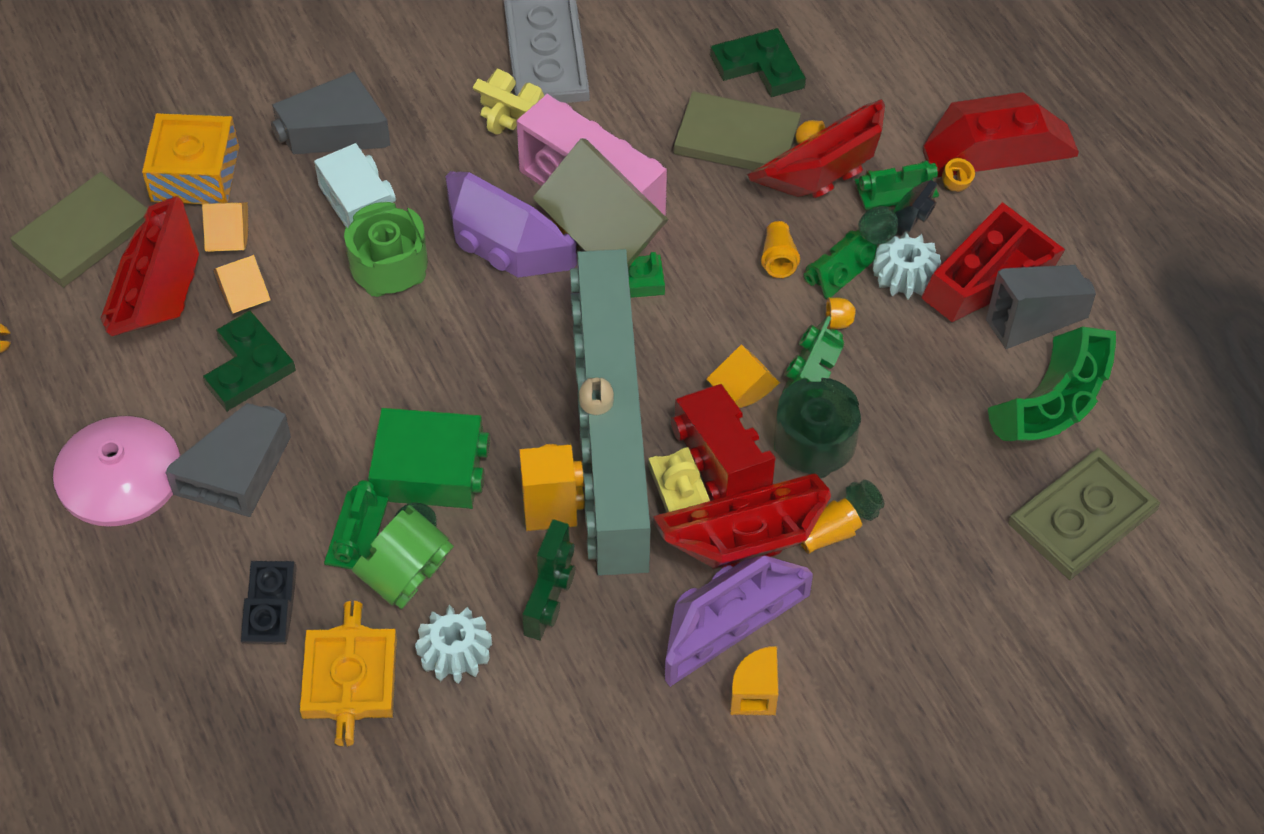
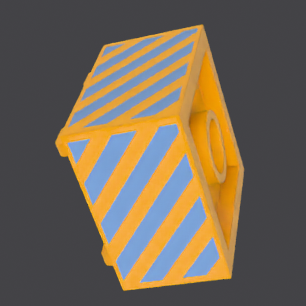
M156 113L142 170L151 202H162L178 196L183 203L187 204L228 203L239 151L232 116Z

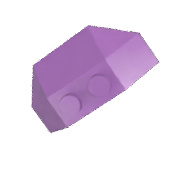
M450 171L446 175L448 203L455 243L464 251L475 253L489 261L496 269L505 270L516 277L568 271L570 268H575L577 265L576 241L569 234L565 233L563 235L551 220L534 207L470 172L455 173Z
M764 555L745 559L734 567L726 566L718 571L712 581L699 589L692 588L686 591L678 599L674 608L665 662V681L669 686L674 685L810 596L813 573L806 567Z

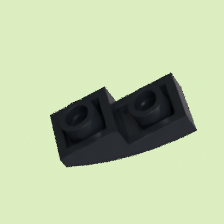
M929 180L907 192L884 221L875 239L881 243H886L890 234L902 236L905 231L910 232L919 219L925 222L936 206L937 202L932 197L938 183Z
M251 561L248 598H244L242 643L287 644L297 566L294 561Z

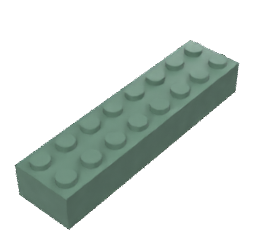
M626 249L577 252L578 268H570L588 560L597 559L598 576L649 573L650 519ZM602 377L610 382L614 392V402L608 412L592 415L581 408L579 391L582 383L588 378ZM600 390L593 391L592 400H601Z

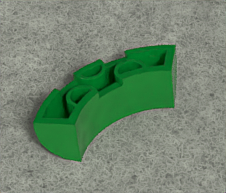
M1082 326L1053 337L1050 364L1036 390L1025 399L1016 398L988 407L989 422L995 435L1003 441H1036L1058 435L1074 423L1080 422L1098 402L1096 397L1103 381L1109 380L1114 363L1116 331Z

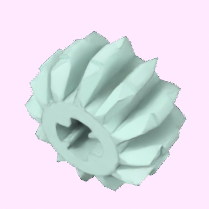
M906 231L901 236V239L890 234L886 243H880L876 250L873 263L874 276L878 277L879 288L890 287L891 296L898 292L904 293L907 299L911 297L913 292L922 296L933 273L941 266L940 255L936 253L935 243H924L922 234L915 239L910 238Z
M449 605L444 616H440L432 611L429 617L430 624H420L418 629L420 639L415 644L417 655L422 657V667L426 672L435 670L436 678L440 682L448 674H453V679L458 684L464 672L476 677L479 672L478 664H488L490 659L488 649L492 646V638L489 631H485L486 622L482 616L472 618V611L468 607L460 614H455V610Z

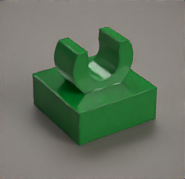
M650 252V255L638 256L628 267L630 298L665 295L661 254L657 255L656 252Z

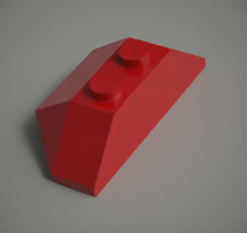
M1024 92L951 102L923 146L926 160L929 164L935 163L937 166V178L942 177L946 164L955 158L967 160L972 164L975 172L1074 158L1078 157L1079 154L1068 124Z
M880 99L859 107L748 173L750 181L796 197L812 193L813 197L817 198L833 190L835 187L832 182L842 177L844 181L861 173L864 170L861 164L874 157L882 133L885 112L883 100Z
M178 196L148 207L143 216L146 219L145 222L135 231L121 257L100 318L106 332L111 336L174 320L180 317L184 310V301L195 275L194 270L199 257V251L183 201Z
M814 473L652 517L655 527L669 544L713 569L726 566L734 567L745 559L764 555L768 557L776 556L784 549L795 547L807 541L831 498L830 488Z

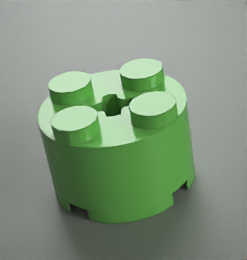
M391 202L374 203L354 214L353 222L348 228L346 226L344 232L350 272L354 280L365 288L369 295L375 297L388 293H397L422 283L426 277L428 256L424 225L419 215L408 207L407 211L396 208L395 203Z
M408 505L406 510H402L371 543V554L367 559L361 556L353 567L352 572L390 605L393 606L395 604L402 610L418 592V587L426 579L425 576L430 579L446 560L445 557L450 553L454 545L449 542L450 539L411 505Z

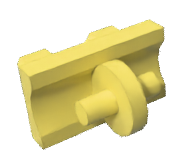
M498 68L487 82L477 79L472 87L474 91L481 95L480 102L484 106L481 110V116L487 118V130L496 135L500 134L505 128L514 130L517 126V120L545 96L542 89L528 82L525 83L518 96L513 95L511 91L516 85L514 78L509 73Z
M689 447L683 448L669 456L648 458V466L666 512L710 501Z

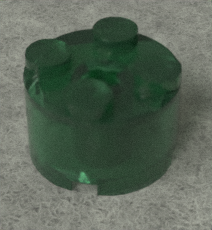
M807 378L794 382L780 396L776 414L774 448L789 466L809 475L816 473L821 479L827 477L831 472L842 468L852 459L857 447L861 413L856 395L843 383L831 378H821V382H807Z

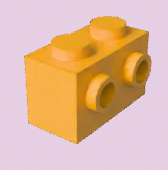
M546 444L539 448L519 449L526 531L548 529L552 519L567 523L569 527L577 526V510L585 508L583 494L584 478L582 461H573L572 445Z

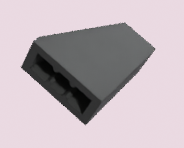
M355 72L272 104L275 120L271 122L272 130L278 142L285 141L292 154L334 152L355 143L360 150L385 148L391 145L387 119Z
M1076 265L1005 268L997 273L986 321L1005 349L1089 318L1096 296L1092 282L1088 278H1084Z
M246 403L168 466L166 475L173 495L251 517L291 438L286 414L271 406L260 407Z

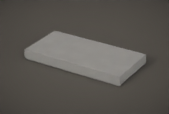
M504 0L512 76L516 82L514 86L515 95L518 96L525 83L529 82L540 87L544 95L548 94L559 102L590 101L576 0Z

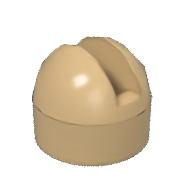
M591 377L582 383L579 391V403L585 412L592 415H600L612 408L614 392L610 382L602 377ZM594 390L601 391V400H592Z

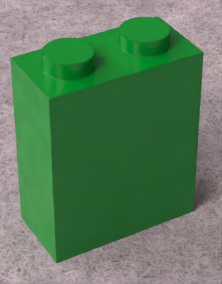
M381 408L368 480L375 486L374 491L376 495L389 498L388 502L473 509L475 493L483 492L485 471L484 468L479 466L481 457H488L490 433L483 432L481 415Z

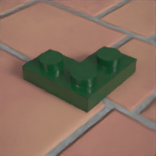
M778 28L715 44L710 47V57L723 81L757 72L771 97L805 88L806 77Z
M249 310L216 329L218 339L234 358L203 375L205 386L228 412L295 372L296 368L292 358L252 311Z
M554 519L550 523L537 553L538 579L522 614L524 636L540 641L546 627L554 626L560 610V602L557 601L562 589L569 590L575 574V565L570 564L575 544L570 542L569 524Z

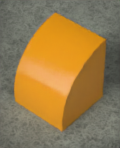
M248 202L202 204L205 251L245 250L248 239Z
M254 255L213 269L231 313L270 301Z
M742 344L706 378L712 386L722 384L739 408L759 401L780 383L760 360Z
M777 646L756 650L741 661L733 677L731 715H776L778 701Z

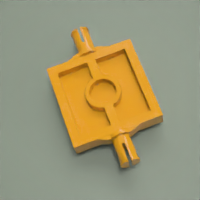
M351 601L344 603L343 625L329 630H306L300 702L302 719L330 718L337 720L334 743L339 746H344V735L347 746L354 744L355 720L362 718H393L397 647L396 629H372L361 625L363 604L358 601H354V608H352Z

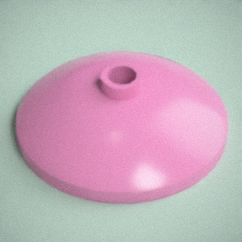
M117 416L102 419L78 431L63 446L54 465V487L63 506L72 515L84 522L98 526L131 524L155 513L173 495L166 470L172 462L180 457V453L172 436L163 427L150 420L133 416ZM117 453L112 457H107L110 454Z

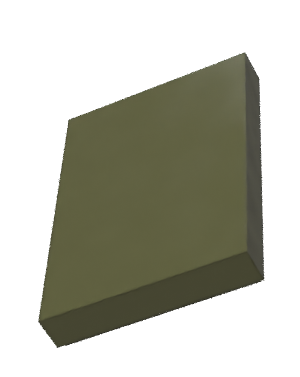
M692 91L674 144V154L755 170L793 147L795 134L800 124L801 113Z
M580 138L533 197L585 251L626 249L628 267L669 220L587 139Z
M99 172L13 235L10 240L14 248L64 288L133 236L135 231L145 222L146 219L143 216L148 208L102 172Z
M1097 448L1012 514L1008 524L1068 580H1071L1155 513L1161 502Z

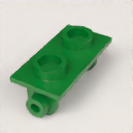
M925 160L919 164L902 166V171L896 172L895 168L879 171L868 170L866 175L860 176L854 182L865 210L897 205L905 194L915 186L937 178L938 171L935 163L929 164ZM937 188L935 189L932 198L939 197Z
M867 225L863 230L858 229L847 232L845 237L830 249L831 256L823 254L814 263L806 266V272L803 274L805 281L811 286L815 284L821 285L826 300L831 298L874 262L877 244L872 225Z
M827 316L817 327L810 325L802 335L799 345L803 349L800 355H796L792 359L784 373L789 378L782 391L784 395L793 387L801 391L800 395L802 398L808 401H813L816 397L822 395L831 371L819 363L832 369L844 347L843 334L838 330L827 329L831 320L830 316Z
M361 480L352 487L351 491H347L324 565L352 570L361 556L367 559L371 554V543L378 536L389 501L387 497L376 495L374 491L375 486L371 482Z

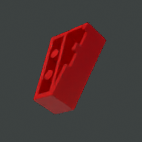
M1001 202L933 273L921 299L948 320L954 322L990 304L998 271L1005 268L1056 266L1065 249L1005 203Z
M722 384L675 399V416L671 417L673 433L678 441L684 440L686 446L689 447L694 462L705 481L704 487L710 501L772 485L776 457L770 450L762 453L755 444V441L759 440V434L754 427L745 430L740 421V418H743V413Z

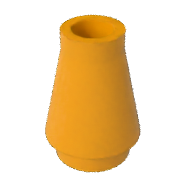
M775 221L766 228V240L761 264L769 275L775 278H785L796 271L800 263V255L791 237L789 226L785 222Z
M843 498L838 502L832 500L826 505L807 541L801 543L806 553L810 554L817 549L856 536L855 531L862 527V522L852 504L846 498Z

